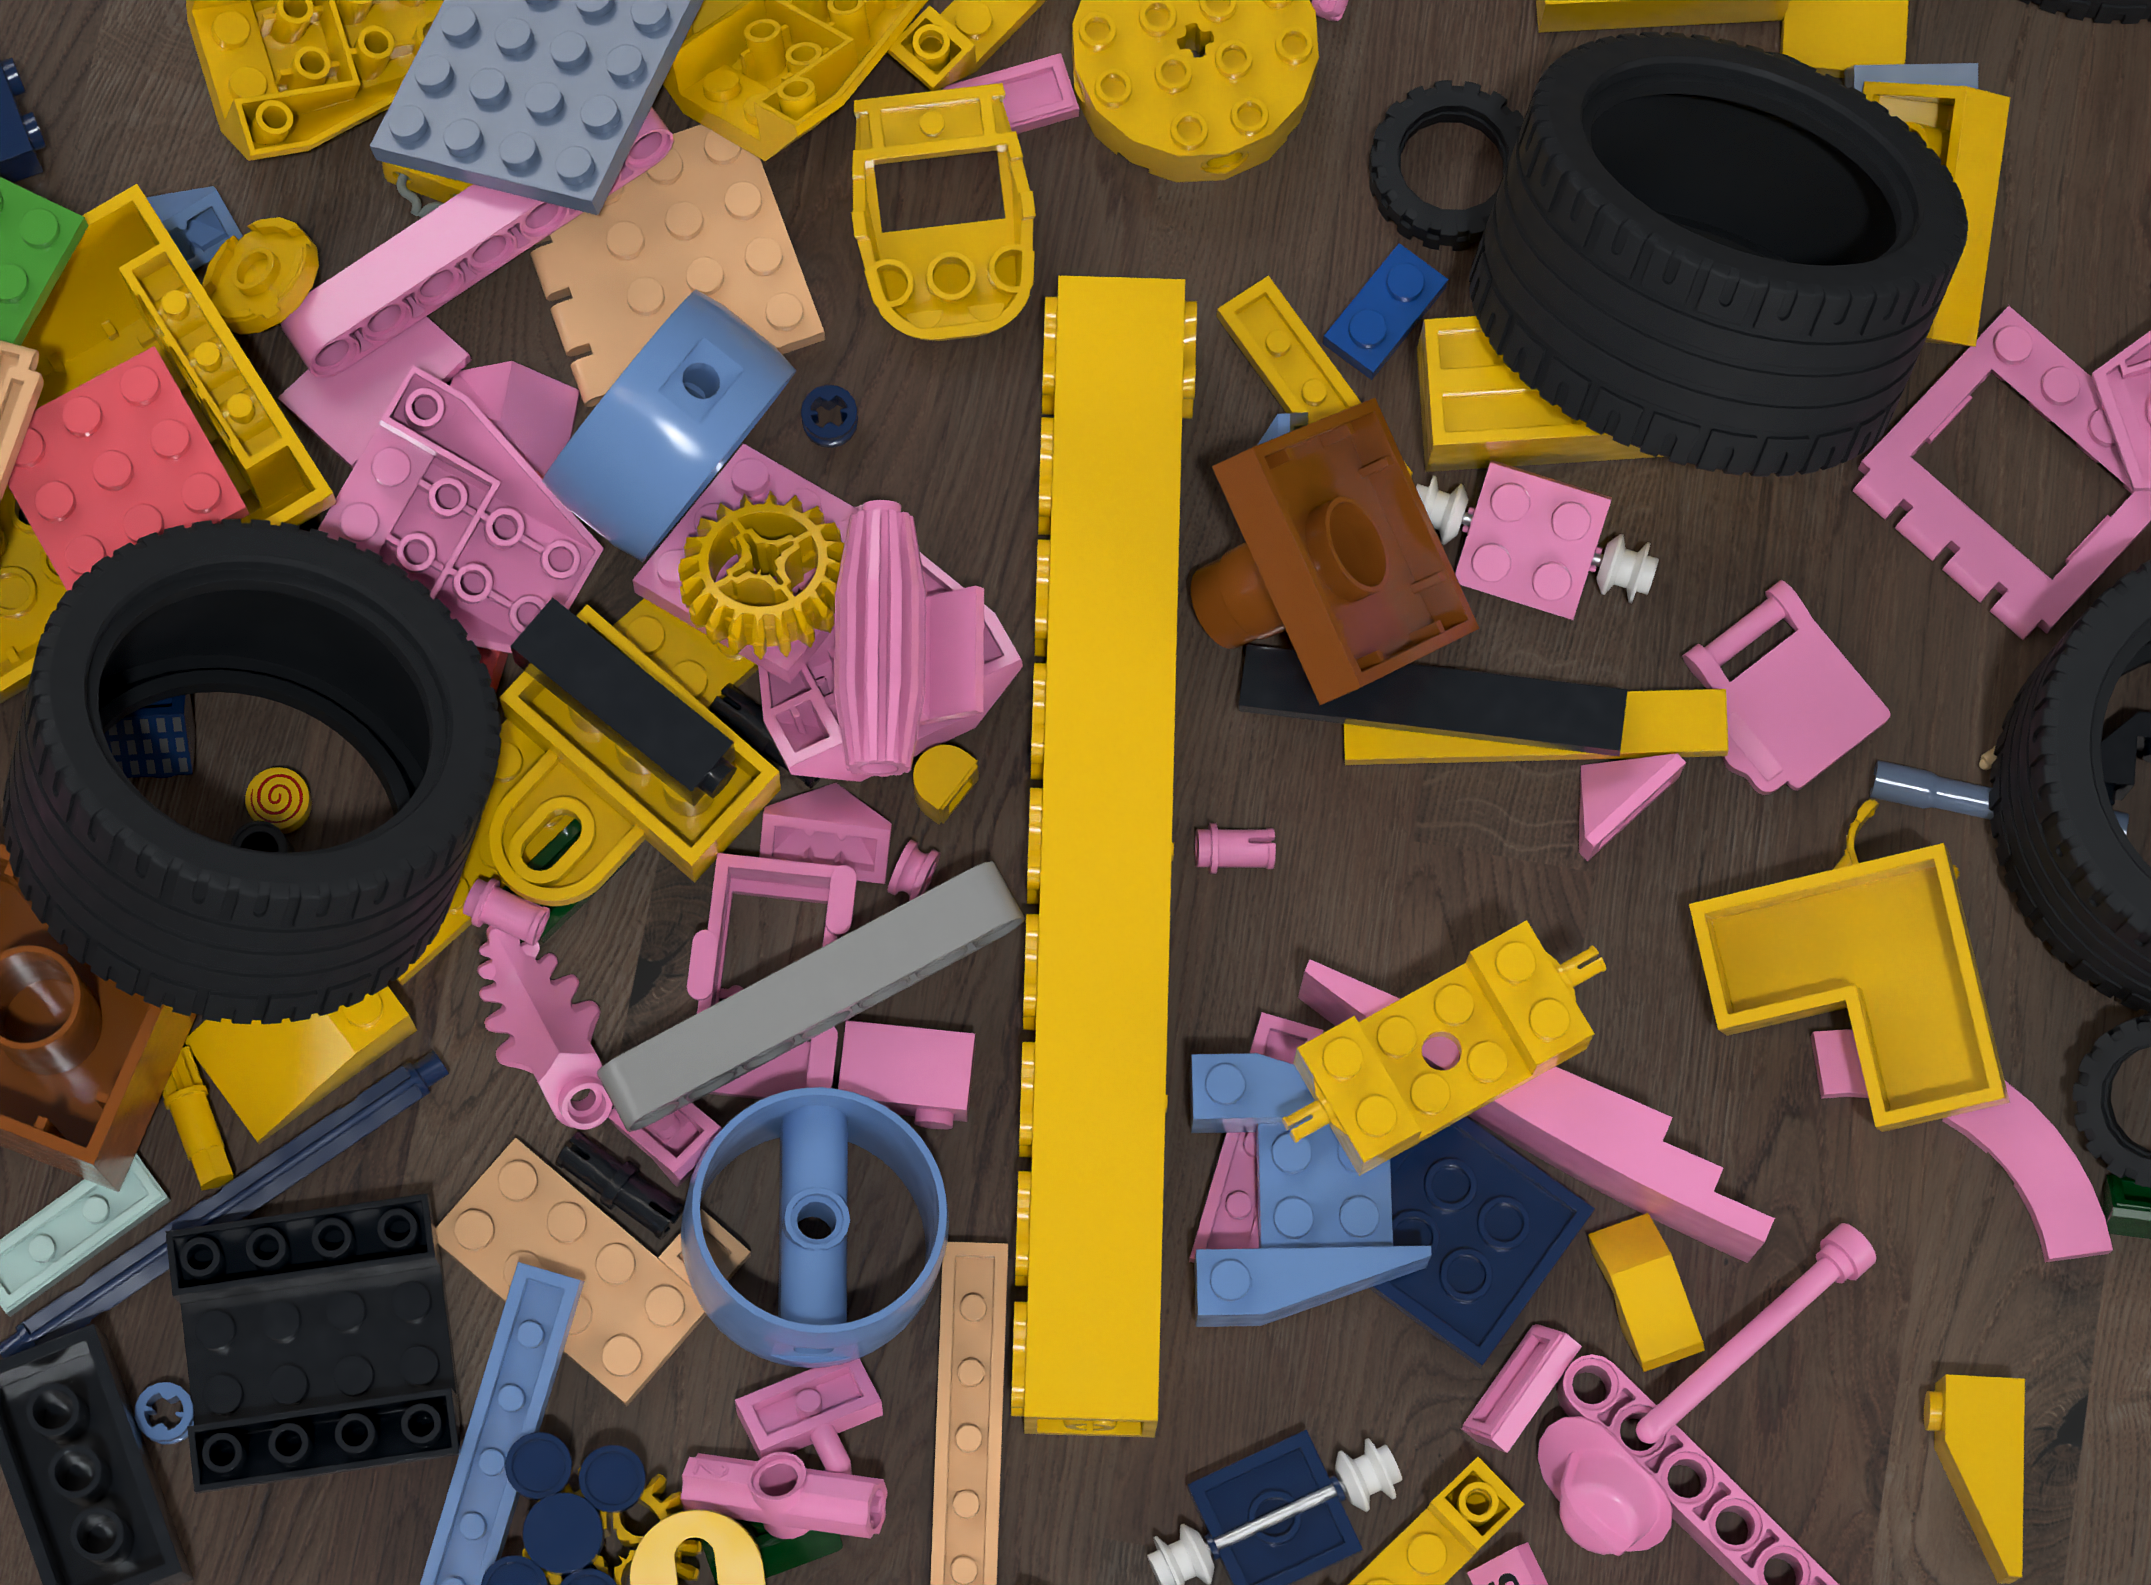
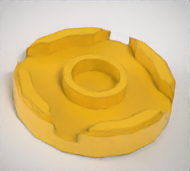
M281 217L255 221L247 226L251 232L245 234L240 239L234 235L227 239L209 262L202 287L230 331L238 334L260 333L281 323L301 305L313 287L319 268L317 247L295 222Z

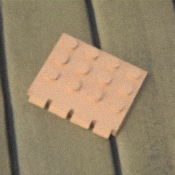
M702 124L674 133V141L668 154L656 165L610 194L599 215L583 212L535 245L549 240L552 243L536 248L530 254L546 299L554 301L570 295L572 299L554 305L550 311L566 355L571 357L589 351L592 353V355L580 358L570 365L586 407L596 406L657 330L694 290L700 291L727 307L774 345L782 355L825 340L824 329L760 158Z

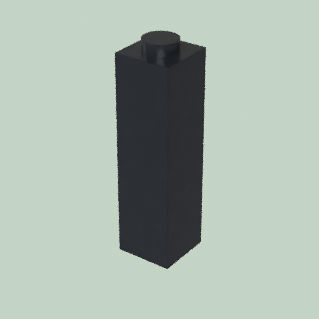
M553 597L510 646L514 662L692 806H695L705 793L711 798L717 796L735 774L737 768L731 764L736 758L734 742Z

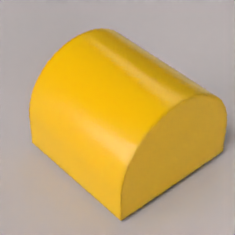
M938 745L925 751L917 760L913 772L914 795L920 810L938 825L941 822L944 824L979 780L978 760L961 748L953 745Z

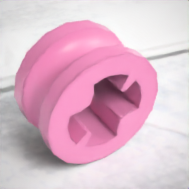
M910 840L893 871L887 889L888 893L896 895L901 891L906 892L910 897L909 901L924 894L935 873L940 852L933 849L929 853H923L918 848L919 843Z

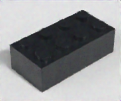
M91 1324L1 1359L0 1465L42 1584L181 1585L194 1580L144 1438L135 1420V1413L107 1335L95 1324Z

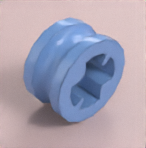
M170 1382L156 1383L147 1387L140 1394L135 1405V1420L139 1429L152 1441L162 1445L176 1444L188 1437L187 1426H194V1405L191 1396L181 1386ZM164 1398L170 1404L181 1400L183 1412L175 1413L181 1419L175 1428L169 1429L162 1423L152 1427L149 1415H157V1412L151 1407L158 1399Z

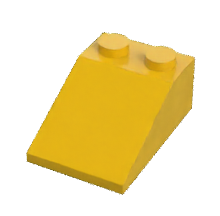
M387 985V987L370 996L367 993L363 1001L350 1007L341 1005L336 1012L319 1016L318 1013L311 1014V1018L291 1022L290 1018L282 1019V1022L277 1024H261V1020H252L251 1024H234L231 1022V1019L221 1018V1022L205 1020L186 1038L185 1044L190 1047L193 1055L257 1143L261 1144L412 1035L417 1029L408 1012Z

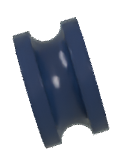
M834 385L820 386L808 393L801 409L802 425L808 438L813 443L828 448L838 447L848 442L856 432L858 424L856 403L850 393ZM836 405L843 408L840 410L841 421L844 423L839 427L831 422L827 423L823 428L816 425L819 423L818 411L815 410L820 406L829 411Z

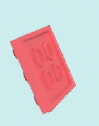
M155 346L34 410L8 481L11 492L67 591L72 590L73 583L83 573H90L92 566L106 556L111 558L115 550L128 543L135 545L141 537L155 532L158 535H162L164 529L180 525L189 528L192 526V523L210 520L213 524H220L222 519H242L249 515L246 505Z

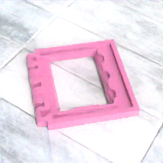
M2010 306L1977 339L1976 347L1970 346L1861 461L1858 470L1865 476L1852 491L1884 520H1887L1899 506L1908 513L1901 519L1895 529L1932 562L1947 547L1955 553L1942 570L1979 603L1994 588L2003 596L1992 607L1990 612L2022 640L2037 626L2047 634L2151 523V491H2133L2092 377ZM1991 373L2001 381L2005 380L2029 401L2028 405L2048 422H2054L2076 441V446L2095 463L2100 462L2123 482V487L2132 494L2111 517L2107 515L2065 560L2067 565L2054 576L2053 580L1912 458L1925 442L1931 444L1970 403L1973 398L1970 395Z

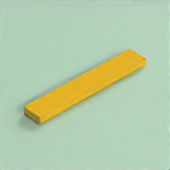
M1726 689L1627 691L1620 757L1344 724L1345 765L1629 759L1677 753L1681 757L1727 756L1729 751Z

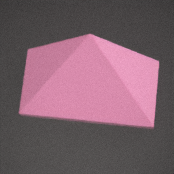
M1677 753L1580 766L1579 853L1587 861L1679 779L1686 765L1682 757Z
M833 783L766 806L763 812L759 857L835 866L847 865L856 872L857 881L885 884L892 823L839 784Z

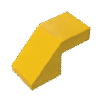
M1649 1213L1589 1233L1591 1253L1614 1293L1621 1331L1643 1372L1705 1351L1701 1334L1672 1254Z

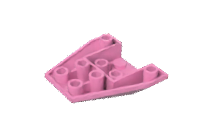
M413 364L336 497V504L329 509L318 528L319 531L328 533L327 537L338 541L339 537L356 543L355 548L364 552L366 549H369L382 556V561L389 566L394 563L408 573L407 578L412 582L417 579L431 591L430 597L433 600L438 598L451 611V619H457L468 633L466 639L468 641L472 640L476 647L512 654L510 646L552 597L565 608L570 609L604 549L577 517L542 482V478L468 396Z

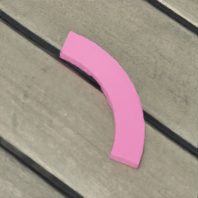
M1853 1030L1813 1032L1810 1037L1821 1099L1838 1097L1869 1098ZM2005 1081L2010 1103L1942 1118L1944 1123L1965 1135L1985 1153L1989 1152L2015 1183L2013 1186L2025 1204L2039 1236L2045 1262L2104 1255L2113 1251L2102 1208L2078 1158L2055 1126L2031 1101Z

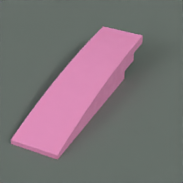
M1309 960L1306 966L1298 995L1301 1001L1335 1026L1353 1016L1360 1022L1400 999L1312 960ZM1431 1038L1422 1047V1055L1425 1062L1436 1070L1451 1069L1459 1062V1050L1456 1044L1448 1038ZM1556 1066L1468 1115L1525 1151L1597 1191L1642 1214L1649 1213L1652 1219L1746 1263L1751 1260L1765 1243L1775 1218L1714 1192L1723 1167L1663 1142L1673 1117Z

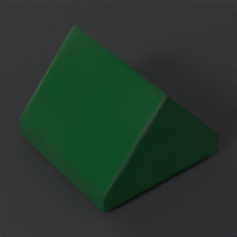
M2114 1174L2106 1176L2103 1214L2109 1234L2151 1239L2150 1187L2136 1185L2135 1180L2126 1176L2123 1178H2119Z

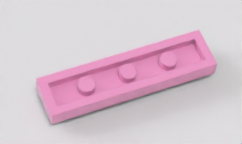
M1261 1012L1250 1053H1258L1293 1064L1297 1047L1321 1035L1324 1030ZM1256 1132L1226 1133L1189 1262L1194 1263L1196 1250L1259 1248Z

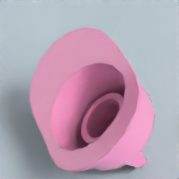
M1582 1416L1563 1417L1547 1427L1539 1441L1538 1462L1544 1481L1560 1502L1559 1515L1563 1527L1576 1544L1590 1552L1620 1556L1625 1551L1648 1550L1663 1541L1672 1526L1673 1509L1667 1492L1654 1476L1642 1467L1615 1435L1600 1423Z

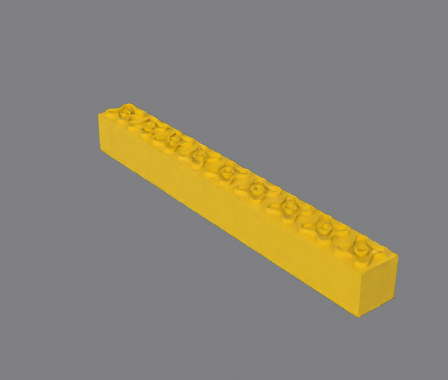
M1058 275V297H1045L1042 414L1054 415V418L1041 417L1038 535H1051V539H1038L1034 656L1047 657V663H1034L1031 779L1043 780V788H1030L1027 904L1040 905L1039 914H1026L1023 1030H1036L1035 1042H1022L1019 1157H1032V1171H1018L1015 1286H1028V1302H1014L1011 1416L1024 1417V1434L1155 1438L1158 1423L1165 1113H1167L1168 1108L1166 1065L1171 861H1173L1174 856L1172 816L1182 419L1193 418L1196 378L1197 301H1185V279Z

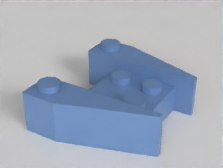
M1258 1053L1191 1055L1189 1069L1191 1133L1256 1132L1259 1230L1258 1249L1196 1250L1194 1259L1196 1327L1262 1326L1427 1267L1432 1256L1431 1246H1393L1390 1159L1359 1176L1329 1124L1300 1139L1297 1143L1290 1137L1289 1134L1292 1129L1286 1130L1282 1118L1315 1101L1294 1064Z

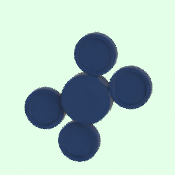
M543 1432L530 1433L521 1437L512 1445L507 1454L505 1470L510 1484L520 1495L528 1499L540 1500L529 1511L523 1526V1542L531 1559L523 1556H507L497 1560L485 1572L481 1585H548L543 1570L554 1575L567 1576L560 1585H617L608 1574L597 1569H587L596 1561L604 1545V1525L597 1510L606 1513H619L630 1509L640 1500L646 1487V1472L642 1462L634 1452L622 1446L608 1445L596 1449L584 1460L579 1472V1486L584 1496L582 1498L571 1493H560L568 1485L573 1471L572 1457L566 1445L554 1435Z

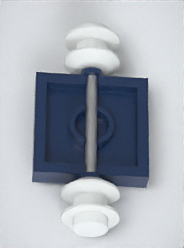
M1304 1430L1188 1484L1187 1490L1208 1533L1203 1536L1206 1543H1204L1198 1531L1184 1523L1180 1525V1540L1170 1545H1167L1157 1536L1153 1537L1157 1551L1148 1554L1147 1558L1159 1585H1185V1581L1196 1576L1205 1584L1210 1585L1215 1568L1210 1556L1211 1554L1214 1561L1220 1559L1232 1585H1292L1361 1553L1363 1548L1341 1502L1345 1501L1347 1497L1352 1505L1367 1512L1370 1510V1495L1383 1491L1392 1500L1396 1498L1393 1485L1402 1481V1476L1387 1445L1376 1449L1372 1441L1367 1438L1365 1439L1364 1455L1352 1459L1342 1450L1338 1452L1335 1465L1337 1477L1334 1475L1329 1478L1307 1430Z

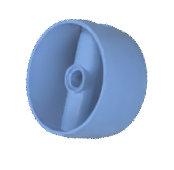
M694 290L657 330L599 401L543 477L542 482L567 509L612 545L643 562L680 520L755 427L794 376L796 369L774 345L727 307L700 291Z
M823 1087L800 1088L771 1095L744 1109L730 1120L707 1146L694 1169L689 1183L681 1224V1250L691 1287L699 1304L716 1327L731 1341L760 1358L782 1365L803 1368L829 1367L857 1360L882 1347L904 1330L921 1310L934 1286L945 1255L949 1230L948 1204L943 1180L930 1150L916 1131L898 1114L868 1097L854 1092ZM780 1137L779 1294L777 1317L746 1300L723 1277L713 1261L703 1235L700 1203L710 1184L731 1161L754 1146ZM848 1142L881 1159L896 1173L909 1190L922 1219L926 1254L923 1271L902 1296L879 1312L847 1323V1232L850 1223L847 1195ZM807 1217L820 1218L828 1224L831 1234L824 1239L808 1238L798 1228V1222Z

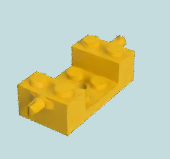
M1526 920L1470 951L1466 963L1358 1022L1356 1017L1353 1016L1297 1047L1293 1064L1315 1101L1282 1118L1286 1130L1292 1129L1289 1134L1290 1137L1297 1143L1300 1139L1329 1124L1357 1174L1361 1176L1586 1050L1594 1036V1032L1576 1003L1573 987L1600 972L1606 971V965L1602 957L1597 959L1599 955L1598 950L1592 945L1589 949L1559 964L1556 959L1544 950ZM1434 1037L1448 1038L1456 1044L1459 1050V1062L1451 1069L1436 1070L1425 1062L1422 1055L1423 1045Z

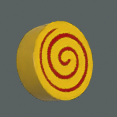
M275 767L260 772L252 779L246 790L245 804L253 821L270 822L278 827L283 834H287L300 828L308 819L312 808V797L305 781L299 774L287 768Z

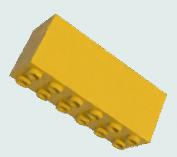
M1476 316L1424 319L1417 346L1425 472L1488 468L1491 460L1509 466H1527L1654 457L1640 452V448L1631 444L1629 447L1612 440L1613 436L1606 433L1601 435L1586 427V422L1580 419L1578 421L1572 419L1562 412L1560 406H1552L1540 397V391L1528 387L1520 379L1519 372H1513L1504 363L1503 355L1496 353L1489 342V337H1486Z

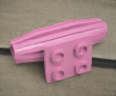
M873 500L865 502L862 510L858 511L857 514L853 513L850 515L835 592L834 697L847 771H851L854 774H862L863 776L888 777L890 775H902L904 772L908 773L911 771L919 726L983 713L984 588L971 586L926 596L914 517L910 516L907 512H901V504L897 502Z

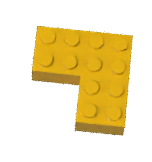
M1944 843L1689 904L1717 1028L1726 1036L1847 1008L1875 1127L1881 1132L2010 1103L1950 851Z

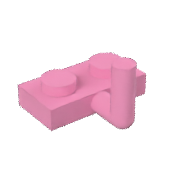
M860 1359L841 1365L812 1368L735 1399L737 1415L759 1459L774 1452L792 1453L813 1444L825 1467V1471L852 1475L851 1461L838 1433L883 1415L882 1401Z

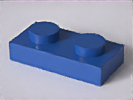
M1399 243L1326 332L1322 344L1370 380H1373L1444 292L1449 279Z

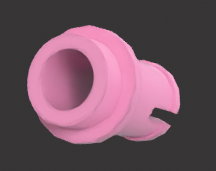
M1209 823L1208 829H1196V867H1207L1209 874H1216L1218 868L1273 869L1276 855V843H1272L1275 840L1274 829H1218L1216 823Z
M492 878L489 882L477 879L465 900L463 914L471 917L472 925L480 927L485 923L533 946L536 945L544 932L550 916V908L539 906L501 889L500 881Z

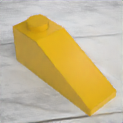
M1946 1374L1935 1383V1391L1926 1392L1924 1427L1927 1431H1934V1449L1997 1583L2011 1584L2022 1578L2025 1379Z

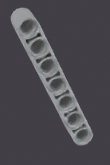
M993 861L982 863L626 1051L602 1066L598 1070L597 1076L626 1130L629 1132L639 1130L1000 939L1021 925L1025 917Z

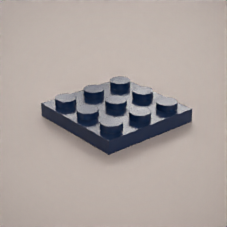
M1464 1117L1390 1159L1393 1246H1431L1432 1256L1426 1268L1370 1287L1369 1289L1481 1369L1595 1208L1468 1117Z

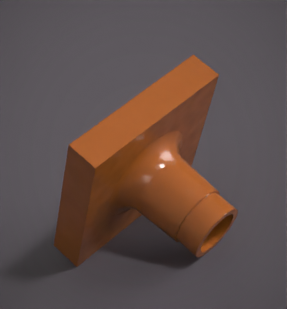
M1376 398L1254 446L1212 466L1246 541L1226 552L1222 558L1197 569L1191 581V598L1197 618L1206 633L1220 646L1227 649H1236L1256 639H1266L1287 631L1319 704L1322 705L1357 690L1480 629Z

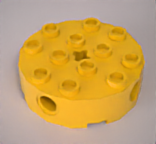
M1081 0L1072 23L1074 94L1094 136L1116 155L1119 152L1129 162L1148 168L1150 174L1173 182L1226 180L1268 161L1287 141L1288 135L1301 122L1315 86L1319 51L1316 11L1310 0ZM1192 51H1197L1199 55L1204 56L1194 57Z

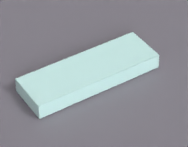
M137 1153L119 1192L84 1179L0 1239V1306L9 1317L171 1201Z

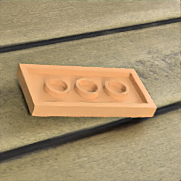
M516 1137L435 1228L438 1246L505 1303L518 1262L585 1281L563 1353L626 1407L707 1315L690 1286Z

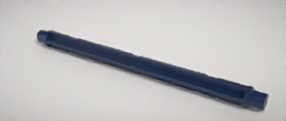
M434 1050L413 1064L407 1061L358 1094L354 1101L343 1108L336 1109L225 1184L221 1191L209 1199H203L89 1276L86 1282L75 1290L67 1291L15 1327L17 1332L0 1343V1355L4 1359L86 1327L100 1313L111 1310L170 1270L165 1231L245 1219L431 1093L428 1088L449 1074L446 1067Z

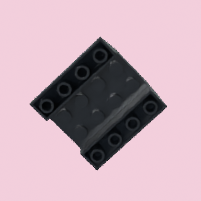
M427 1193L165 1231L172 1295L181 1305L190 1395L194 1405V1426H187L194 1492L196 1494L461 1455L459 1394L444 1272L429 1195Z

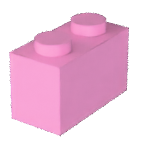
M846 1020L838 1089L868 1097L886 1106L898 1115L915 1116L914 1124L930 1129H952L953 1121H968L976 1047L975 1034Z

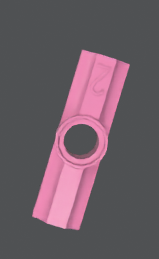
M774 1452L762 1457L758 1461L698 1453L696 1457H689L682 1474L683 1486L680 1499L684 1510L706 1509L717 1511L733 1519L763 1523L765 1530L771 1536L780 1539H794L806 1534L809 1530L871 1539L873 1534L879 1535L886 1517L885 1507L888 1492L883 1479L807 1469L799 1457L788 1452Z

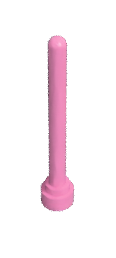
M1841 1223L1821 1240V1250L1816 1254L1817 1262L1638 1422L1636 1426L1638 1438L1648 1444L1657 1442L1834 1282L1844 1283L1847 1279L1857 1280L1876 1262L1875 1251L1866 1237L1856 1228L1846 1223Z

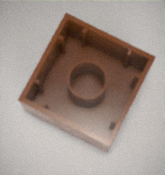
M0 843V1146L119 1192L197 1014L191 1013L189 1017L172 1012L173 1007L162 1004L161 1008L144 1002L143 996L137 993L133 996L116 988V982L111 979L106 982L91 972V966L86 962L84 964L79 963L68 953L69 947L65 943L60 945L48 932L49 926L47 923L42 924L32 911V901H27L18 886L20 878L13 874L9 862L10 853L6 850V846Z

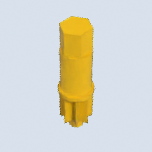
M183 1047L162 1093L164 1097L163 1102L166 1109L170 1110L187 1158L192 1163L199 1185L203 1191L218 1188L233 1180L234 1176L224 1151L225 1145L207 1100L209 1093L206 1085H203L190 1047Z

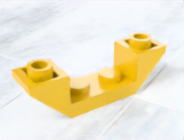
M954 0L941 14L929 5L889 48L888 53L931 91H937L977 72L1046 0Z
M1477 1457L1348 1585H1445L1525 1504Z

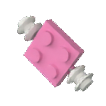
M1493 460L1490 461L1476 508L1469 507L1468 512H1465L1469 499L1463 484H1460L1449 494L1438 490L1437 477L1433 475L1429 487L1420 484L1416 486L1434 529L1440 532L1441 544L1445 545L1458 535L1461 524H1464L1462 531L1468 534L1455 572L1458 582L1462 586L1571 620L1574 619L1588 572L1595 573L1597 566L1599 571L1596 580L1601 594L1605 595L1613 585L1626 588L1628 602L1632 603L1636 592L1646 595L1649 593L1659 561L1658 558L1648 556L1651 543L1647 542L1639 552L1626 549L1624 535L1619 534L1607 543L1604 555L1601 554L1603 548L1597 546L1612 497Z

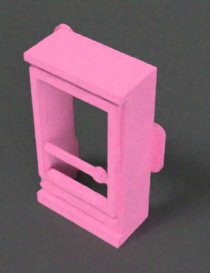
M718 853L708 930L697 932L692 941L687 991L693 999L698 1000L697 1014L719 1003L720 999H726L743 990L738 985L731 986L729 989L721 988L733 894L828 904L822 946L824 947L839 939L841 935L846 934L851 928L857 875L854 869L847 865L835 866ZM833 1027L812 1038L811 1042L806 1041L709 1094L762 1100L788 1090L815 1087L831 1088L838 1032Z

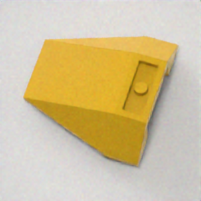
M186 0L187 21L220 131L248 161L309 151L389 109L444 0Z
M704 0L663 85L683 114L710 130L712 129L715 133L763 161H767L841 108L928 0Z

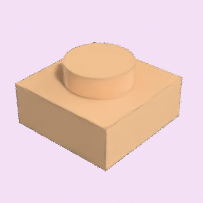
M701 1209L702 1230L708 1250L723 1277L729 1281L748 1260L751 1252ZM680 1233L658 1259L691 1287L684 1266Z

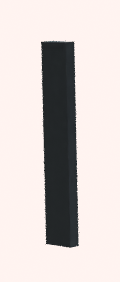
M1247 645L1239 711L1620 757L1628 689L1407 664L1357 690L1320 705L1295 650Z

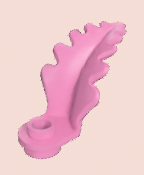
M489 925L486 930L487 942L480 946L479 953L490 959L480 964L477 972L482 978L494 981V983L480 989V998L484 1002L502 1004L500 1009L485 1019V1027L491 1032L510 1035L496 1050L498 1062L508 1067L533 1073L554 1115L562 1124L581 1130L599 1126L608 1118L613 1106L597 1076L598 1070L603 1065L591 1045L592 1035L600 1016L599 1006L593 1001H584L577 1004L571 1003L578 990L579 979L575 975L570 974L556 980H550L558 965V960L552 953H548L541 959L536 960L540 950L539 942L533 946L526 944V941L520 943L519 938ZM590 1089L585 1099L581 1101L571 1100L577 1092Z

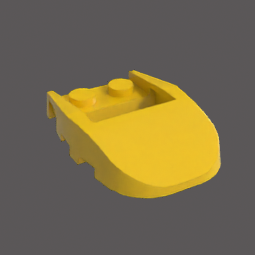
M1003 83L854 100L856 141L852 163L853 212H851L854 237L858 242L865 267V276L874 304L890 325L910 337L925 341H945L992 333L1012 321L1021 312L1030 296L1034 281L1035 251H1033V219L1036 216L1033 191H1030L1018 136L1016 131L1011 130L1003 101L1006 93ZM997 151L1005 214L1004 219L882 233L874 165Z

